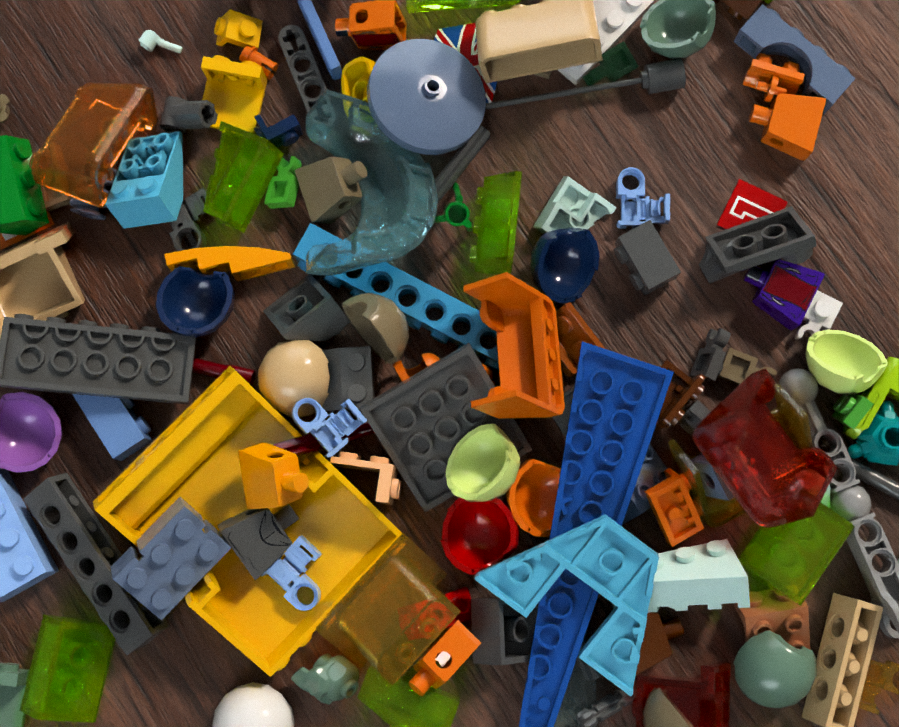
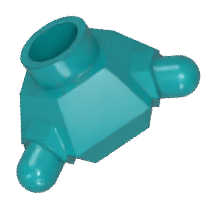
M883 401L880 411L876 413L869 428L862 431L857 437V443L848 448L847 451L851 458L856 459L863 456L864 459L867 458L868 462L895 466L899 464V417L894 412V404L891 401Z

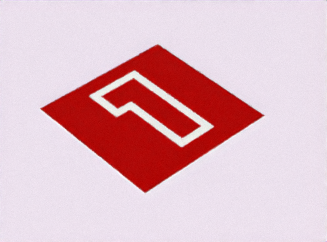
M739 179L717 225L724 229H729L785 209L788 202Z

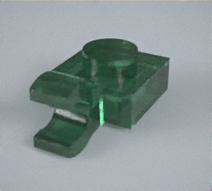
M623 41L602 54L603 61H599L600 66L588 72L583 79L587 86L596 84L606 76L610 82H615L634 71L639 65Z

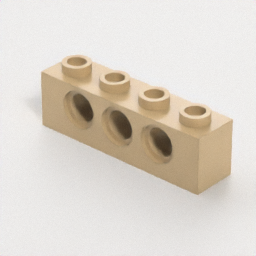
M833 593L816 658L817 676L811 690L807 694L802 718L822 727H854L884 607Z

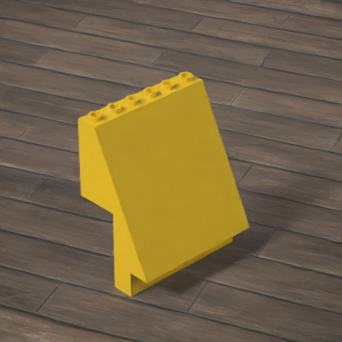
M229 366L93 501L94 510L136 547H138L136 541L180 496L201 514L203 520L206 519L220 532L218 524L248 510L238 451L262 442L274 445L302 435L234 368ZM318 450L297 456L300 473H305L308 476L309 484L303 492L301 499L289 503L299 520L284 531L292 541V544L299 536L303 535L322 553L321 557L315 562L311 560L305 566L308 569L305 573L302 572L299 575L301 577V575L306 574L319 586L321 590L319 603L307 611L296 609L283 597L286 591L268 574L254 580L232 548L184 597L187 605L270 677L288 664L290 656L299 647L305 646L311 640L313 632L321 624L327 623L333 617L335 609L343 601L350 599L355 594L357 586L366 577L372 576L377 571L379 563L388 554L394 553L399 548L401 540L405 537ZM286 505L277 508H269V510L272 514H275ZM302 545L300 546L311 557H313V555L305 547H303ZM304 586L298 590L297 597L301 603L311 604L314 599V593L311 588Z

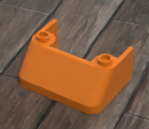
M508 272L464 285L463 291L481 301L480 317L482 322L496 331L500 386L491 388L486 398L471 401V408L498 419L549 418L563 414L565 402L557 316L552 300L547 295Z

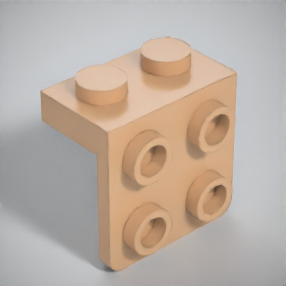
M339 452L338 457L331 456L330 463L336 467L379 472L376 502L393 505L394 499L399 500L402 481L397 479L398 469L394 464H391L392 461L389 458L370 456V461L361 460V456H358V454Z

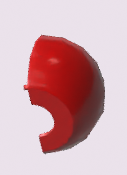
M458 498L447 509L448 512L443 522L442 540L440 541L446 557L459 570L474 575L502 562L516 550L519 527L514 520L512 512L502 500L495 498L486 502H469Z

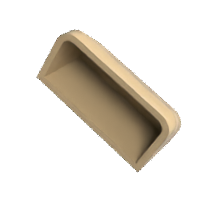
M542 0L537 4L527 6L518 4L508 10L498 12L495 10L485 11L475 21L478 61L485 83L603 61L593 0Z

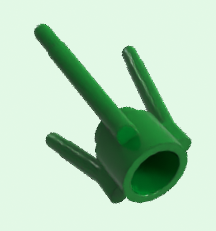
M454 183L455 201L445 206L442 215L425 218L424 223L433 224L446 221L452 226L463 225L468 232H471L472 223L468 220L470 211L462 203L463 196L461 195L458 183Z

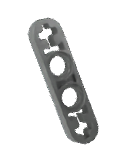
M287 25L279 32L278 39L313 127L319 132H330L335 128L338 121L331 98L304 32L296 25ZM291 35L296 39L299 51L295 53L291 43L288 42V37ZM302 59L308 60L311 66L306 72H298L295 70L297 61ZM310 85L319 86L321 88L320 95L316 98L307 97L305 95L307 87ZM322 104L325 114L329 115L328 122L323 123L321 119L318 120L320 115L316 106Z

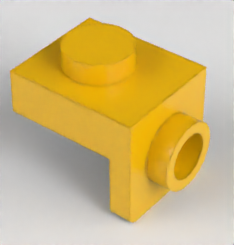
M230 9L222 17H218L215 23L216 45L222 47L228 42L243 48L248 45L250 47L255 46L258 49L263 20Z

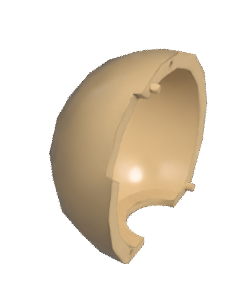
M286 340L279 342L267 351L258 369L259 390L273 408L292 417V408L295 403L304 398L314 399L322 407L329 395L327 393L330 380L327 364L329 361L322 349L310 340ZM302 404L298 409V416L311 415L315 412V409L310 404Z

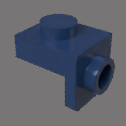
M260 114L254 116L258 124L254 128L262 144L268 142L272 151L282 145L289 146L295 143L299 136L303 135L300 124L294 114L268 128Z

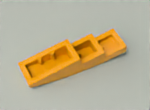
M204 247L164 254L166 265L171 271L179 266L192 269L199 268L202 274L208 275L213 274L214 271L225 273L231 271L237 282L295 267L290 253L259 247Z

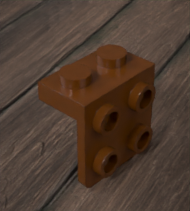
M669 360L664 361L660 367L674 373L654 429L655 431L664 427L668 429L671 425L675 426L685 414L682 407L690 401L694 402L705 389L702 382L706 377L700 373L691 379Z

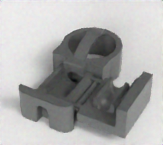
M205 188L185 198V200L183 199L177 220L169 222L174 230L169 234L177 251L184 250L181 245L184 236L187 237L192 248L206 247V236L195 221L199 222L205 213L209 215L213 213L218 216L220 212L210 193ZM203 197H204V199H205L207 205L209 206V209H207V207H206L204 201L202 200ZM191 232H196L198 234V243L196 242Z

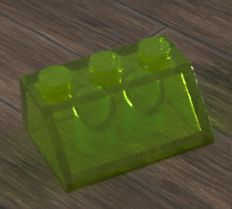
M512 171L484 177V187H477L476 205H481V215L474 216L473 234H478L477 245H471L470 263H475V272L498 275L508 272L511 274L522 171Z
M789 485L738 559L744 570L753 579L801 606L854 529V525L813 496Z
M43 614L20 711L36 720L95 723L115 642V637L107 625L72 617Z

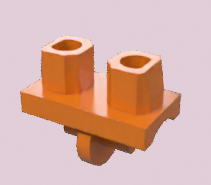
M759 53L756 59L752 60L742 85L765 92L764 101L768 103L771 102L774 95L780 93L796 95L805 76L804 73H800L799 64L789 61L784 63L782 67L772 64L773 59L771 56Z

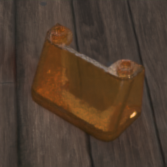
M88 82L84 86H80L76 91L74 100L39 151L35 152L30 159L29 166L32 169L35 183L102 208L108 198V193L103 192L104 184L107 180L112 181L114 178L112 167L136 130L141 132L145 128L152 130L158 121L152 88L139 83Z

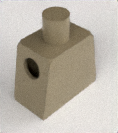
M328 157L295 170L311 222L332 224L362 199V192L358 181L367 176L366 167L362 162L356 161L352 163L347 158Z

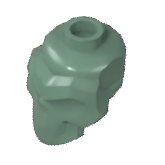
M328 653L324 654L315 662L311 670L302 666L291 677V680L298 687L309 692L310 695L314 696L321 703L328 705L333 701L352 697L359 687V669L343 655L332 657Z

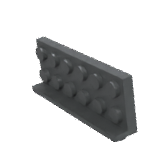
M14 314V318L4 317L0 338V387L189 405L197 338L175 332L163 333L158 328L148 326L142 327L141 330L129 329V326L119 323H112L110 327L97 326L96 322L89 320H79L78 324L66 323L65 319L58 317H47L46 321L34 320L33 316L27 314Z

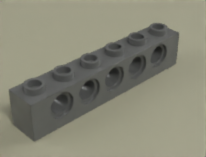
M68 473L46 478L23 499L33 517L36 518L46 533L48 540L54 545L64 560V564L72 572L80 584L83 593L88 596L99 617L105 622L115 637L117 644L126 655L144 647L170 627L165 618L160 620L112 579L110 567L122 554Z

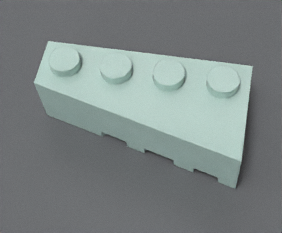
M727 539L713 540L704 544L680 547L676 550L658 553L659 560L648 613L658 612L659 607H669L675 609V611H688L689 605H708V610L722 609L721 604L738 603V608H750L748 576Z

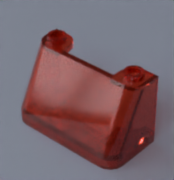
M765 368L752 373L699 422L692 435L695 445L749 517L756 524L770 528L813 517L837 470V466L829 455L819 448L807 447L800 450L797 449L765 405V403L774 398L777 392V385Z

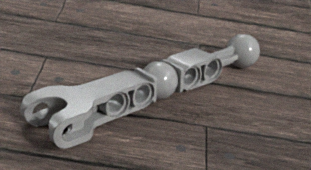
M799 368L791 369L784 373L779 381V395L785 403L797 407L810 437L806 442L807 453L813 467L830 484L831 511L836 518L844 522L840 525L842 528H846L845 537L870 593L871 604L884 607L879 626L886 636L899 639V563L882 526L873 518L876 516L875 513H870L872 505L869 494L864 488L857 485L861 482L859 479H855V466L841 436L836 431L827 429L814 401L819 389L818 382L809 371ZM819 438H824L829 442L830 450L828 453L823 452L819 448ZM833 466L838 467L842 471L843 478L841 482L836 481L832 477L831 471ZM861 525L865 526L869 531V538L866 542L858 534ZM875 555L879 556L883 563L882 569L879 572L872 566V558ZM890 620L893 622L896 630L891 628Z

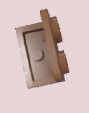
M795 584L781 585L773 589L757 592L750 591V608H738V603H734V607L744 624L745 643L751 637L770 630L780 635L795 648L800 649L801 646H804L811 650L808 605Z

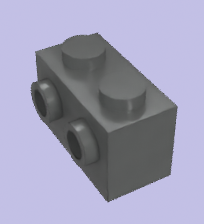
M651 220L619 236L614 244L616 247L614 252L618 261L622 265H627L631 272L629 278L632 285L637 291L641 289L644 296L675 280L681 273Z

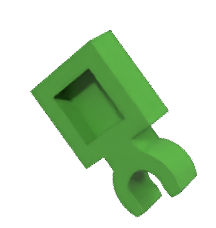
M291 156L290 163L283 157H280L277 161L278 175L270 177L264 204L271 209L288 208L295 205L299 189L295 170L302 166L301 161L295 156Z

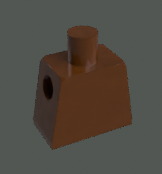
M658 612L647 613V623L636 675L673 655L668 640L684 635V629L678 616L661 621Z

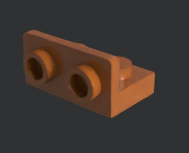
M571 302L566 303L556 311L561 370L569 378L577 374L582 341L606 349Z

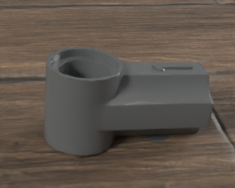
M169 96L165 100L159 127L167 132L181 131L183 135L187 129L209 128L212 124H216L218 114L215 111L214 104L208 100L187 101L179 97Z

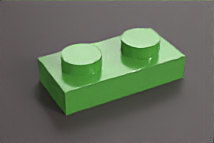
M843 394L833 406L835 412L832 417L841 424L855 429L874 404L858 394H849L848 396Z

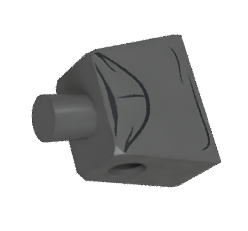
M287 504L275 514H272L269 508L248 509L221 522L217 526L251 576L256 580L292 545V541L284 530L298 521L299 518L292 507Z

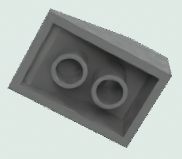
M371 346L322 350L329 361L327 364L330 375L327 392L329 395L322 408L328 415L332 412L336 414L342 409L340 405L347 399H350L361 412L360 406L376 398L374 356ZM345 407V409L350 414L351 411L347 407ZM316 412L308 416H315Z

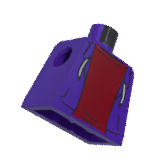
M776 260L769 266L767 271L757 266L749 268L743 280L758 288L752 300L753 304L792 331L801 324L825 274L787 261Z

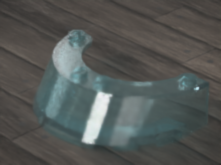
M325 89L306 115L307 136L313 143L326 149L335 157L347 158L352 163L356 161L362 162L367 170V176L358 181L362 192L361 216L355 231L349 237L339 242L313 246L306 256L307 274L338 275L394 260L414 250L423 241L434 224L438 196L434 175L429 163H424L419 153L409 151L390 140L374 121L367 102Z

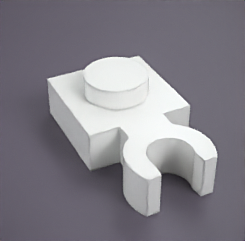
M817 290L803 318L806 324L796 331L795 339H801L804 332H809L813 335L820 331V329L830 330L843 303Z

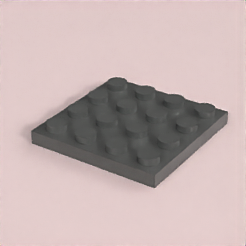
M470 343L360 406L361 412L424 512L454 496L446 481L445 472L448 459L456 444L468 432L478 426L491 423L496 424L514 444L519 457L532 451L530 444L514 418L498 419L471 408V401L486 398L489 390L495 387Z

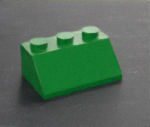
M2 135L0 136V233L26 236L48 224L49 220L30 141L28 139Z

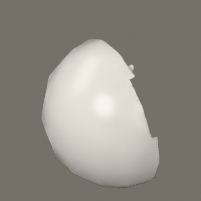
M252 682L237 686L224 695L215 709L212 727H294L295 720L292 707H290L280 692L267 684Z

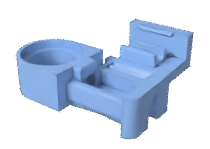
M634 167L622 170L616 181V199H621V220L617 221L616 227L626 229L627 226H632V229L649 220H651L652 224H668L670 221V194L659 197V200H649L650 196L644 198L645 177L639 169ZM627 175H632L637 178L639 186L633 190L624 187L622 179ZM661 202H663V216H661Z
M311 398L299 400L292 408L294 422L304 434L310 432L327 452L324 455L325 458H330L348 443V437L343 440L341 439L344 435L349 436L367 421L350 399H347L340 405L342 409L336 414L332 412L328 415L321 405ZM302 404H310L314 407L316 415L312 421L304 422L299 418L298 409ZM345 407H347L351 411V413L357 418L356 420L353 419V417L348 413Z
M301 535L261 576L263 577L268 574L286 591L283 597L296 609L301 611L310 610L319 603L321 590L309 576L303 574L300 577L299 575L302 572L305 573L308 570L305 566L311 560L315 562L321 557L322 553ZM302 545L303 547H305L313 555V557H311L300 546ZM306 586L312 589L314 599L311 604H303L298 600L297 593L301 587Z

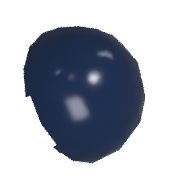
M581 228L552 230L542 235L531 251L529 265L535 286L541 293L558 303H569L582 297L581 294L590 285L595 271H598L600 255L597 241L589 230Z
M179 266L164 278L157 292L156 308L160 320L173 332L189 337H200L212 334L228 320L234 308L235 293L229 276L225 272L214 271L213 274L208 275L199 273L189 267Z

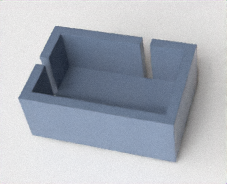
M180 496L136 541L138 550L143 556L139 559L136 549L131 546L110 567L112 579L162 620L231 549V546L221 532L206 519L203 520L201 514Z

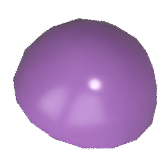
M26 392L3 395L0 399V468L18 473L33 471L48 463L57 452L62 439L61 420L54 407L41 397Z

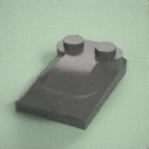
M790 206L706 236V250L699 263V267L708 283L711 284L749 268L780 259L793 264H800L812 256L813 248L817 246L815 235L795 209Z

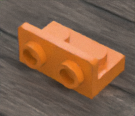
M671 468L664 470L667 479L644 492L666 542L673 547L703 530L704 526L700 519V516L703 515L702 510L689 494L692 488L684 474H678Z

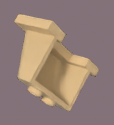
M69 222L0 253V338L4 317L14 318V314H27L33 316L34 320L46 321L47 317L63 319L69 315L68 310L84 303L85 298L61 246L67 243L74 234Z

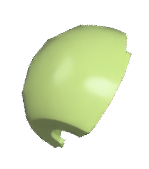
M829 329L818 331L808 339L805 357L809 372L821 386L838 394L854 395L865 391L878 380L888 365L884 354L873 343L846 331Z
M494 423L480 425L468 432L456 444L448 459L445 472L447 486L453 495L469 502H486L504 495L514 484L521 463L520 457L514 444L502 429Z

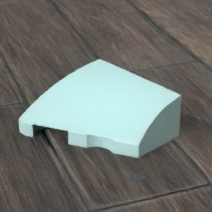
M563 176L533 227L543 234L552 230L566 228L589 229L595 225V221L606 214H612L617 207L597 193L588 191L569 176Z

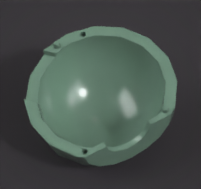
M659 0L643 15L640 28L644 42L653 52L670 59L687 58L706 46L712 36L716 20L715 3L713 0Z
M770 630L751 637L739 649L733 662L735 665V680L742 693L752 702L764 707L785 708L797 704L809 693L817 676L816 658L812 650L801 646L800 649L795 648L780 635Z

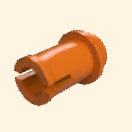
M247 45L239 56L240 62L247 60L259 64L263 68L268 80L272 79L274 74L266 69L265 66L275 72L279 66L278 63L259 53L255 46L250 47Z

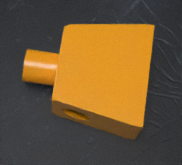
M265 442L238 451L247 509L277 508L302 498L303 492L308 487L309 479L305 473H300L298 457L295 453Z

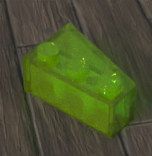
M221 121L219 130L222 132L219 148H215L214 157L217 160L214 175H210L203 211L220 223L244 233L284 153L269 140Z
M371 663L357 698L391 727H451L460 703V697L440 689H435L432 686L423 696H419L408 684L412 678Z

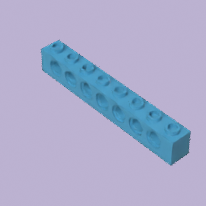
M309 224L293 253L294 258L299 262L297 266L312 275L315 271L325 276L323 280L336 288H340L343 285L351 290L350 294L353 297L362 293H374L391 299L405 314L408 326L416 330L423 327L432 332L430 336L443 344L449 341L459 346L457 349L470 343L476 355L486 360L484 365L499 372L497 345L493 349H485L480 344V340L484 336H492L497 341L496 331L482 322L479 310L316 225ZM333 253L336 255L333 263L329 265L321 263L323 255ZM356 266L363 269L361 276L352 279L347 276L348 270ZM385 280L390 284L385 292L379 293L373 290V286L377 281ZM405 294H412L416 297V302L412 306L405 307L400 304L401 297ZM431 308H439L443 312V316L437 321H432L426 317V313ZM457 322H465L470 326V331L465 335H458L453 331V326Z

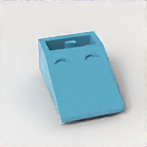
M175 131L129 139L105 205L124 229L176 221L183 201L182 132Z

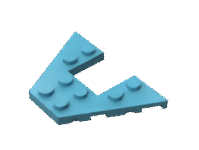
M605 514L476 573L474 579L525 618L528 617L565 568L613 603L616 607L579 651L578 657L629 696L633 695V686L647 623V613L659 560L657 552Z

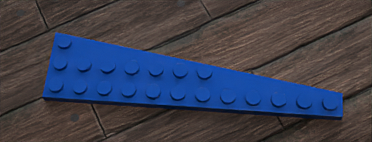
M582 341L549 540L605 514L622 526L674 373L673 371ZM566 568L539 601L519 727H554L599 595L597 591Z

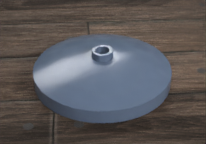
M410 39L397 43L379 57L368 79L367 101L374 121L390 140L409 151L426 155H438L454 151L471 139L483 120L486 96L478 72L465 56L444 43L429 39Z

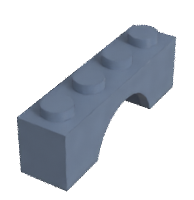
M763 4L741 27L733 41L754 59H756L759 53H763L766 55H781L799 64L801 72L805 74L802 96L826 98L823 110L824 115L856 79L845 66L837 64L828 57L823 48L813 45L804 37L799 29L788 25L775 10L768 9Z

